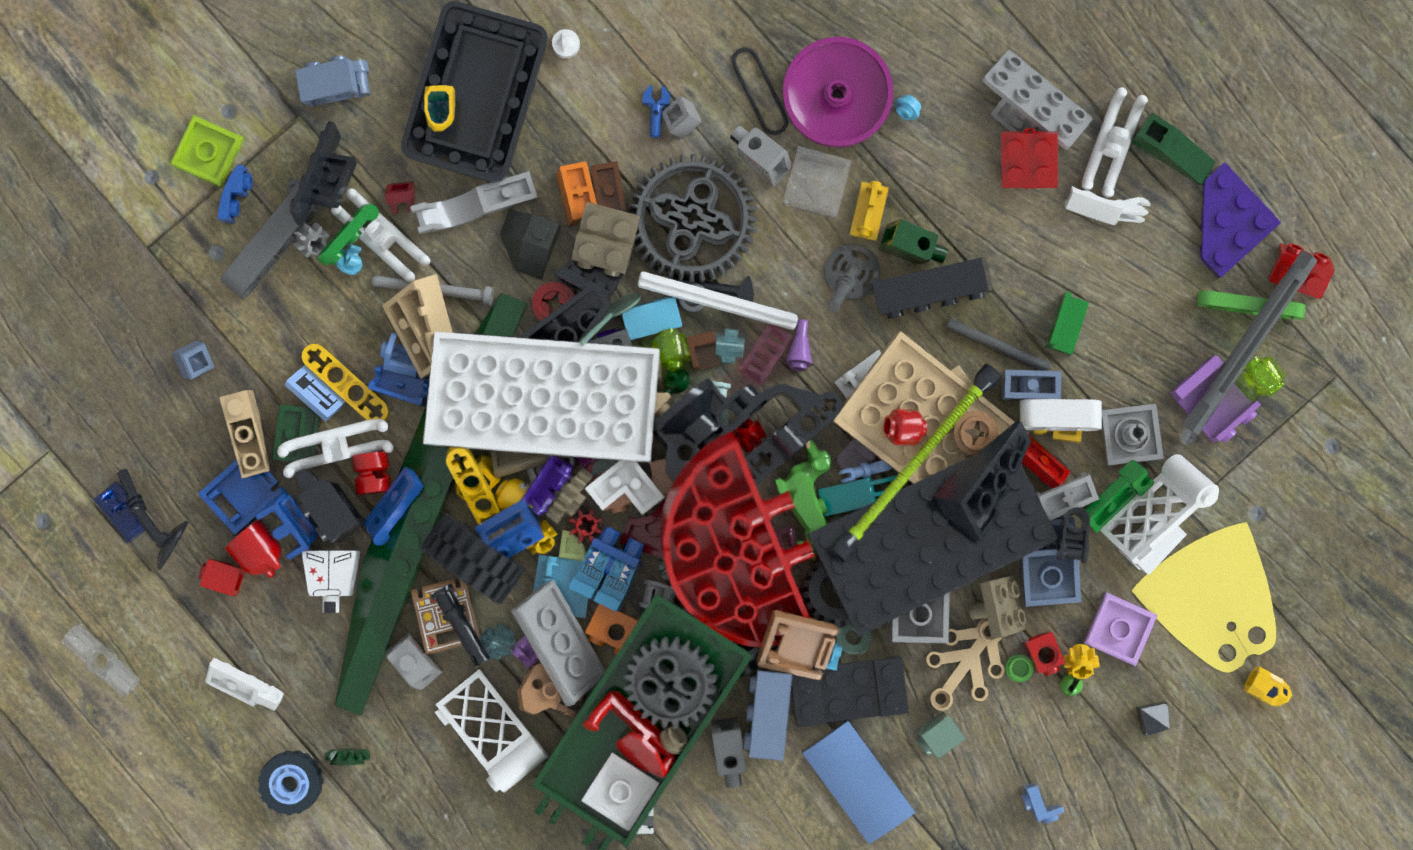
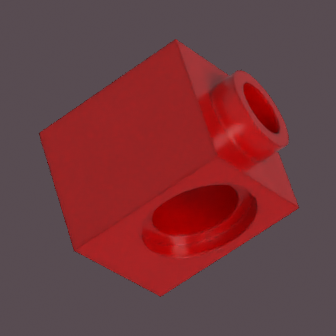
M208 559L207 564L203 563L198 578L201 579V587L230 596H238L245 571L241 567L216 559Z
M1046 631L1022 641L1027 655L1032 661L1035 673H1043L1044 676H1048L1060 671L1059 666L1064 664L1065 661L1053 632ZM1043 647H1047L1051 651V658L1045 663H1042L1038 658V653Z

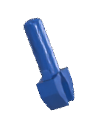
M651 85L643 94V105H648L651 109L650 137L659 138L661 135V112L665 106L670 105V94L662 85V97L655 104V100L652 98L653 87Z

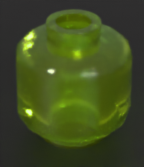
M676 328L658 332L656 334L657 337L652 341V348L660 349L659 361H661V367H667L668 371L682 369L684 367L683 363L690 359L686 335L678 332Z
M1257 356L1246 365L1248 371L1244 375V380L1257 396L1266 395L1269 398L1286 384L1284 382L1286 372L1271 356L1264 359Z

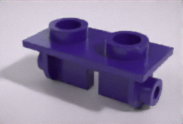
M551 455L522 499L528 505L533 506L532 510L538 515L547 512L548 506L555 498L554 492L559 491L566 480L571 477L570 472L573 465Z

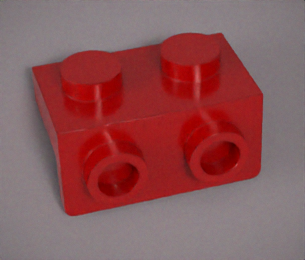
M1280 243L1278 247L1279 255L1268 276V281L1278 285L1304 249L1293 243L1288 245ZM1309 253L1318 261L1298 289V292L1322 299L1334 274V265L1330 257L1323 253Z

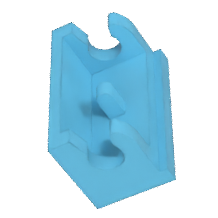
M672 296L635 305L622 314L630 340L683 326L676 299Z

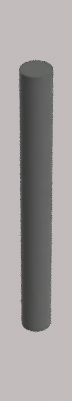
M949 318L945 327L1040 371H1048L1051 365L1050 362Z

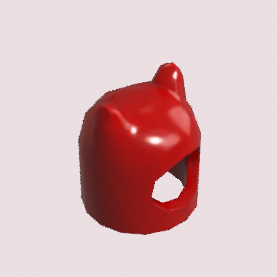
M261 520L251 524L225 547V550L237 564L250 575L264 574L269 578H273L275 570L280 568L281 545L268 532Z

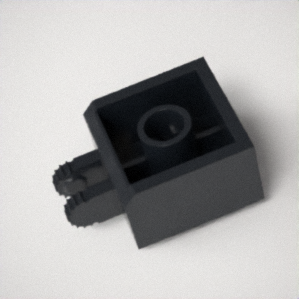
M307 469L299 470L296 480L299 482L303 493L297 496L302 502L298 506L307 518L312 517L318 525L315 527V530L324 541L341 543L364 526V518L338 483L319 480L313 471Z

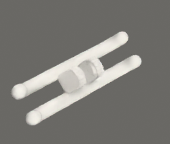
M1123 87L1118 88L1112 97L1081 183L1083 190H1091L1102 155L1113 158L1102 189V195L1105 198H1111L1114 195V187L1136 126L1148 102L1145 95L1138 96L1132 106L1125 127H1113L1121 104L1127 95V90Z
M350 188L347 190L346 196L358 208L363 204H370L355 189ZM340 205L338 209L331 208L332 214L343 224L351 217ZM380 212L378 217L372 220L366 229L364 227L359 229L362 232L359 239L409 283L415 280V274L388 250L394 242L400 245L422 266L430 264V258Z
M371 419L288 440L278 447L277 453L280 457H286L293 450L322 443L323 454L291 462L284 468L283 474L286 478H291L299 470L352 458L353 455L376 451L390 453L393 451L394 446L389 440H375L348 447L346 440L348 436L368 431L379 430L380 432H385L388 429V424L382 419Z

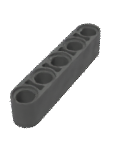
M300 182L222 275L220 281L241 299H245L251 294L296 239L294 232L298 231L302 226L297 225L292 217L290 202L295 198ZM312 205L305 221L307 225L322 206Z

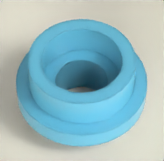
M906 94L895 101L896 112L902 119L916 120L918 118L921 105L913 96Z

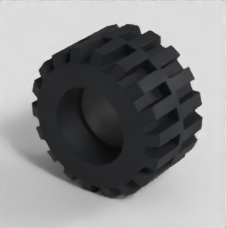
M818 561L809 570L803 582L802 596L803 603L808 611L807 613L815 620L834 624L839 629L851 626L843 608H832L823 601L821 587L828 577Z

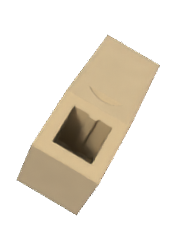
M244 390L219 397L241 477L246 478L270 471L261 417L253 390Z

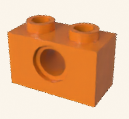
M599 604L585 633L590 635L589 641L601 647H604L605 643L615 647L614 653L617 654L638 620L621 611L615 612ZM613 624L623 626L625 635L622 639L615 640L609 635V629Z

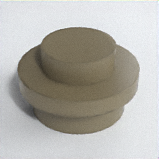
M674 726L666 727L660 733V741L667 751L679 754L687 743V736L680 727L676 729Z

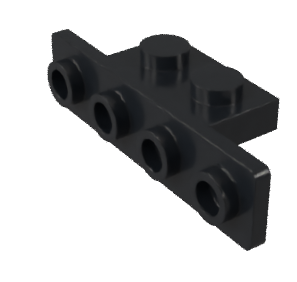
M331 121L327 122L325 129L320 133L319 143L315 152L310 156L308 169L300 179L299 189L295 198L290 202V213L299 226L304 225L313 204L338 209L357 165L354 157L334 154L341 136L335 123Z

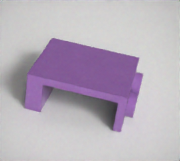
M1217 355L1209 357L1169 393L1187 415H1189L1220 370L1223 361ZM1234 383L1202 429V432L1212 443L1221 440L1225 443L1237 433L1234 429L1241 422L1244 425L1257 415L1255 410L1261 404L1258 401L1251 402Z

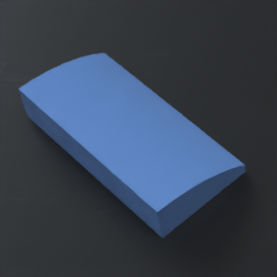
M845 720L802 752L868 844L882 837L915 813L848 720Z

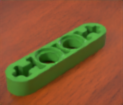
M1198 291L1196 306L1258 315L1268 299L1214 291ZM1289 302L1279 318L1303 320L1306 305Z

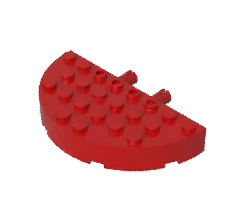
M733 431L718 437L701 449L677 476L667 496L661 518V549L672 587L681 603L691 615L693 614L700 622L732 642L761 648L773 610L810 619L790 569H792V565L811 557L813 558L815 555L808 540L786 550L780 547L770 520H772L771 517L795 508L789 491H785V493L766 501L760 498ZM776 631L771 646L779 645L782 633Z

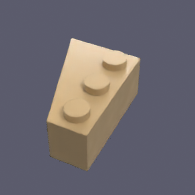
M437 274L413 281L382 305L421 379L430 376L434 333H453Z

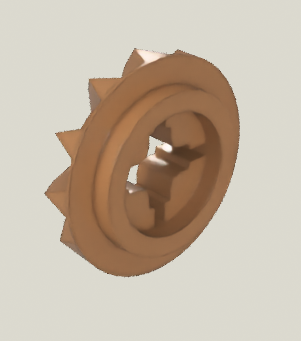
M968 411L961 416L953 428V440L958 445L959 450L969 455H976L998 435L995 421L990 415L982 411ZM977 425V430L984 433L985 436L975 437V440L972 441V436L966 433L965 430L974 429V426Z

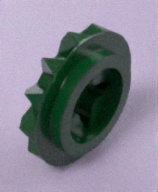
M362 748L330 749L325 753L324 760L330 761V765L365 764V760H370V751Z

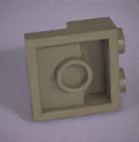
M586 202L571 260L577 261V265L584 269H592L593 266L604 268V273L610 276H619L620 273L625 274L629 266L640 216Z

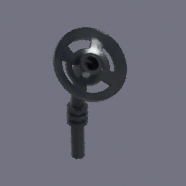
M122 469L117 475L127 496L125 502L128 505L130 514L137 518L152 541L156 543L155 546L160 548L157 558V570L160 571L189 522L185 520L170 533L165 531L161 533L146 513L147 507L142 495L137 493L129 471Z

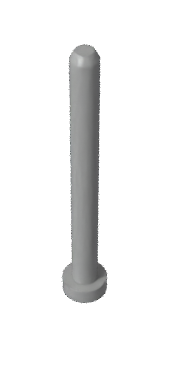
M381 276L372 278V285L380 288L403 290L410 284L404 279ZM440 284L443 296L483 301L485 306L492 305L493 287L486 286L485 290Z

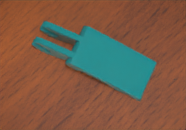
M897 476L872 481L870 477L818 489L819 499L823 498L828 512L823 516L860 509L874 503L876 497L882 496L881 494L884 491L875 493L873 485L893 481Z

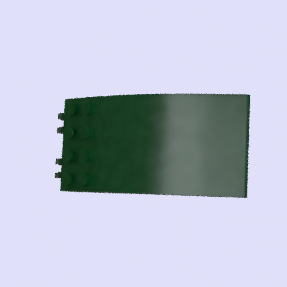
M656 593L533 782L532 786L545 794L534 813L537 815L543 813L547 803L552 798L560 803L550 816L549 823L555 825L564 809L568 808L592 824L582 841L583 845L587 847L594 839L597 830L600 829L607 835L601 841L597 850H606L613 838L628 848L676 771L720 705L724 702L753 655ZM664 636H667L670 644L674 642L676 637H679L680 645L682 646L687 640L690 641L689 649L693 650L699 646L700 650L697 654L699 657L708 655L705 665L714 664V668L709 674L717 675L716 681L712 683V685L717 687L715 694H710L714 697L712 704H707L709 709L706 714L700 712L701 716L698 721L691 717L689 726H686L680 720L678 727L686 733L687 743L682 752L675 754V763L666 776L660 778L640 769L657 780L659 785L630 831H627L581 800L612 752L632 764L619 752L616 742L627 733L634 731L611 709L600 721L598 731L586 729L583 726V722L587 720L590 713L609 692L617 691L626 699L633 692L625 690V686L630 680L624 677L627 671H631L627 666L630 661H635L633 659L635 652L642 653L641 647L643 644L651 648L653 639H656L661 645ZM662 659L664 666L668 668L674 667V663L671 660ZM684 677L687 684L697 685L693 677ZM645 680L648 687L657 688V684L654 681ZM673 680L667 682L670 686L675 683ZM667 698L668 702L671 705H680L679 701L676 698ZM636 700L629 701L634 706L637 703ZM642 708L639 709V711L643 714L644 710ZM648 715L646 718L652 722L653 716ZM658 719L654 725L662 731L665 728L662 726V720ZM669 721L666 727H672V721ZM657 750V752H658V754H659V756H660V758H661V760H662V759L664 758V756Z

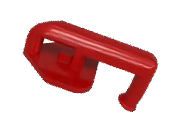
M617 691L609 692L590 713L587 720L583 722V726L588 730L598 731L600 721L611 709L634 731L627 733L616 742L619 752L635 767L664 778L675 763V754L670 753L662 746L660 741L661 731L649 719L641 718L642 713L639 710H634L635 706ZM657 750L664 756V758H663L662 760H661V758H660V756H659Z

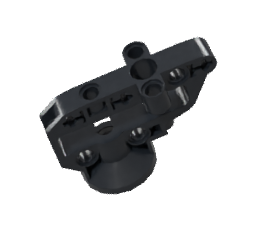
M707 378L679 399L653 423V434L667 449L665 473L674 483L684 466L690 461H683L678 458L677 450L680 447H689L693 452V458L701 449L718 437L730 431L734 432L776 396L788 398L799 413L744 458L756 486L822 431L839 414L842 408V401L835 393L828 392L819 395L786 384L775 385L761 393H758L749 384L744 389L740 387L726 399L715 384ZM823 400L827 403L832 401L834 403L832 407L834 412L832 413V411L827 410L819 418L816 413L825 405ZM725 410L732 411L735 415V422L729 425L724 424L720 419L721 412ZM808 417L812 419L814 429L808 432L801 429L799 423L801 418ZM768 454L771 458L768 461L770 466L768 467L764 464L756 471L753 466L760 460L758 455L766 456Z

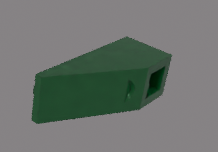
M1151 113L1144 120L1131 141L1135 146L1200 186L1216 163L1180 130L1154 113Z

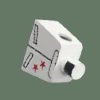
M360 551L302 552L309 596H322V613H339V596L353 595Z

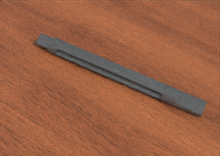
M1303 250L1300 252L1183 422V426L1197 435L1200 434L1318 260L1314 256Z

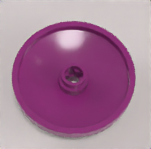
M847 37L824 38L806 46L795 56L789 65L783 83L784 108L792 125L808 140L831 148L854 146L873 136L885 122L893 101L892 77L884 60L865 43ZM834 92H839L842 95V98H833L832 94Z

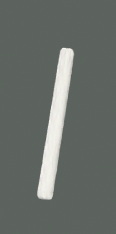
M641 272L638 278L639 288L786 329L794 330L798 321L797 315L647 272Z

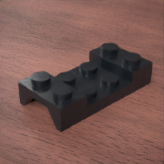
M900 656L838 664L836 671L827 668L825 670L816 668L823 673L821 680L792 674L791 684L797 727L909 713L903 663Z

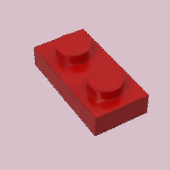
M1028 435L1031 442L1021 464L1028 467L1051 489L1062 485L1070 471L1035 439Z

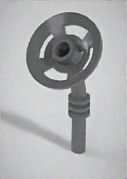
M848 244L837 248L829 256L825 266V278L831 290L835 292L828 304L829 310L837 311L844 298L858 299L866 296L874 289L872 282L879 280L880 267L875 255L866 247ZM852 251L864 254L868 257L869 261L864 263L861 259L852 257ZM842 254L843 258L838 262L836 271H832L834 261ZM847 261L848 264L844 271H841L842 264ZM865 270L864 277L859 281L858 277L861 271ZM869 271H873L870 283L863 288L862 284L867 280Z

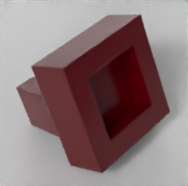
M414 181L387 184L385 198L392 214L398 213V204L402 202L407 204L408 212H411L410 206L415 205L416 189Z

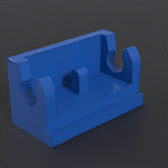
M381 364L375 367L374 371L376 374L374 380L370 381L368 389L425 408L428 400L430 380L383 370V365Z

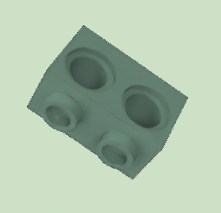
M944 712L938 714L916 731L919 736L916 742L928 756L934 755L937 759L966 739L950 716Z

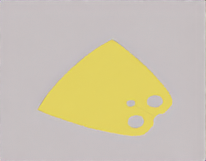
M1247 522L1220 529L1187 545L1161 562L1150 575H1145L1132 589V592L1150 612L1157 614L1156 619L1177 640L1219 671L1225 673L1233 672L1243 666L1248 656L1252 654L1261 655L1270 650L1275 644L1276 623L1270 590ZM1231 621L1236 624V629L1232 632L1226 627L1227 623ZM1252 627H1261L1265 631L1266 638L1262 643L1254 644L1249 640L1248 632ZM1230 644L1235 648L1236 656L1232 661L1225 662L1220 659L1218 651L1222 645Z

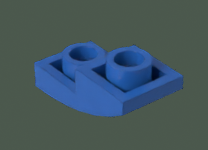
M237 165L223 190L217 218L223 223L235 224V216L238 217L240 212L239 200H236V197H247L248 190L252 189L253 177L244 165Z

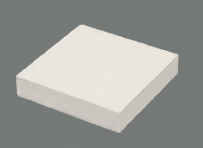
M612 752L581 801L627 831H630L658 787L659 782Z

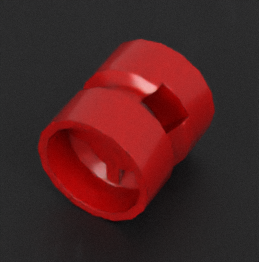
M372 452L352 456L353 471L358 473V477L354 479L356 495L384 493L389 489L392 484L391 476L386 474V470L390 468L388 453Z

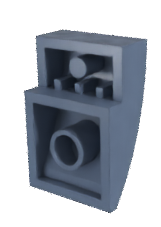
M1064 515L1050 521L1058 538L1060 535V522ZM1071 515L1069 516V524L1075 528V518ZM1058 540L1019 559L1025 607L1081 602L1079 560L1063 558L1062 561H1058L1056 558Z

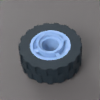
M298 750L284 751L275 755L262 768V773L258 778V791L261 793L262 801L268 805L267 807L270 810L273 809L278 814H300L310 808L318 799L323 789L324 778H322V769L319 768L318 762L310 757L311 755L301 753ZM286 776H292L297 780L298 785L296 789H290L285 785L284 780Z

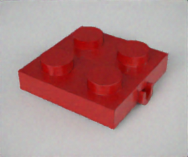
M1026 128L1024 131H1002V188H1025V190L1028 188H1033V190H1036V188H1058V131H1035V128Z

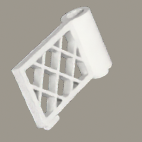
M1176 454L1167 459L1162 467V473L1153 480L1154 485L1142 497L1137 494L1100 530L1134 564L1139 561L1141 563L1146 561L1154 553L1153 548L1195 510L1213 505L1218 498V486L1182 455ZM1164 484L1167 487L1166 497L1154 498V492ZM1184 502L1186 504L1180 512L1171 513L1172 503ZM1165 504V513L1152 515L1153 505ZM1147 505L1146 515L1133 516V512L1138 506ZM1164 521L1163 527L1159 531L1150 532L1151 522ZM1145 522L1143 533L1131 534L1132 523ZM1126 524L1125 534L1113 535L1111 533L1117 525ZM1142 540V546L1132 553L1129 550L1130 541Z
M481 669L477 670L435 704L438 707L435 714L445 726L449 723L452 725L488 772L489 777L486 780L496 792L501 790L505 793L548 758V754L541 744L531 735ZM479 678L485 685L484 698L469 697L470 685ZM465 689V696H459L458 694ZM489 692L493 695L495 699H488ZM453 698L464 699L462 716L452 715L445 705ZM468 700L484 701L482 718L467 716ZM488 702L499 703L503 708L501 720L486 719ZM506 713L512 721H505ZM455 718H457V719H462V721H461V726L459 725V723L456 721ZM466 720L481 721L479 738L469 737L466 734ZM485 722L501 723L499 740L484 738ZM505 724L516 725L522 735L514 742L504 741ZM472 740L479 741L478 748ZM483 742L498 743L497 756L488 762L482 754ZM503 744H510L502 751Z

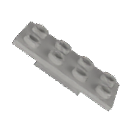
M1010 50L1003 55L982 79L983 83L1002 97V100L990 115L1009 131H1024L1026 128H1035V131H1058V144L1065 150H1068L1093 120L1082 108Z

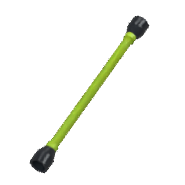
M984 364L976 373L972 386L967 390L968 393L952 410V413L947 416L945 421L940 424L934 434L931 435L932 437H929L925 445L918 450V453L913 456L907 466L895 477L893 482L890 483L891 485L881 494L882 496H879L877 501L874 502L875 504L858 521L859 523L852 526L845 534L837 537L830 545L828 550L843 563L848 561L855 552L858 541L863 536V531L870 526V523L880 514L879 512H882L886 504L896 495L895 493H898L902 485L909 480V477L914 474L916 469L936 448V445L946 436L945 434H948L976 399H979L982 394L993 389L1000 381L1002 376L994 367L989 364Z

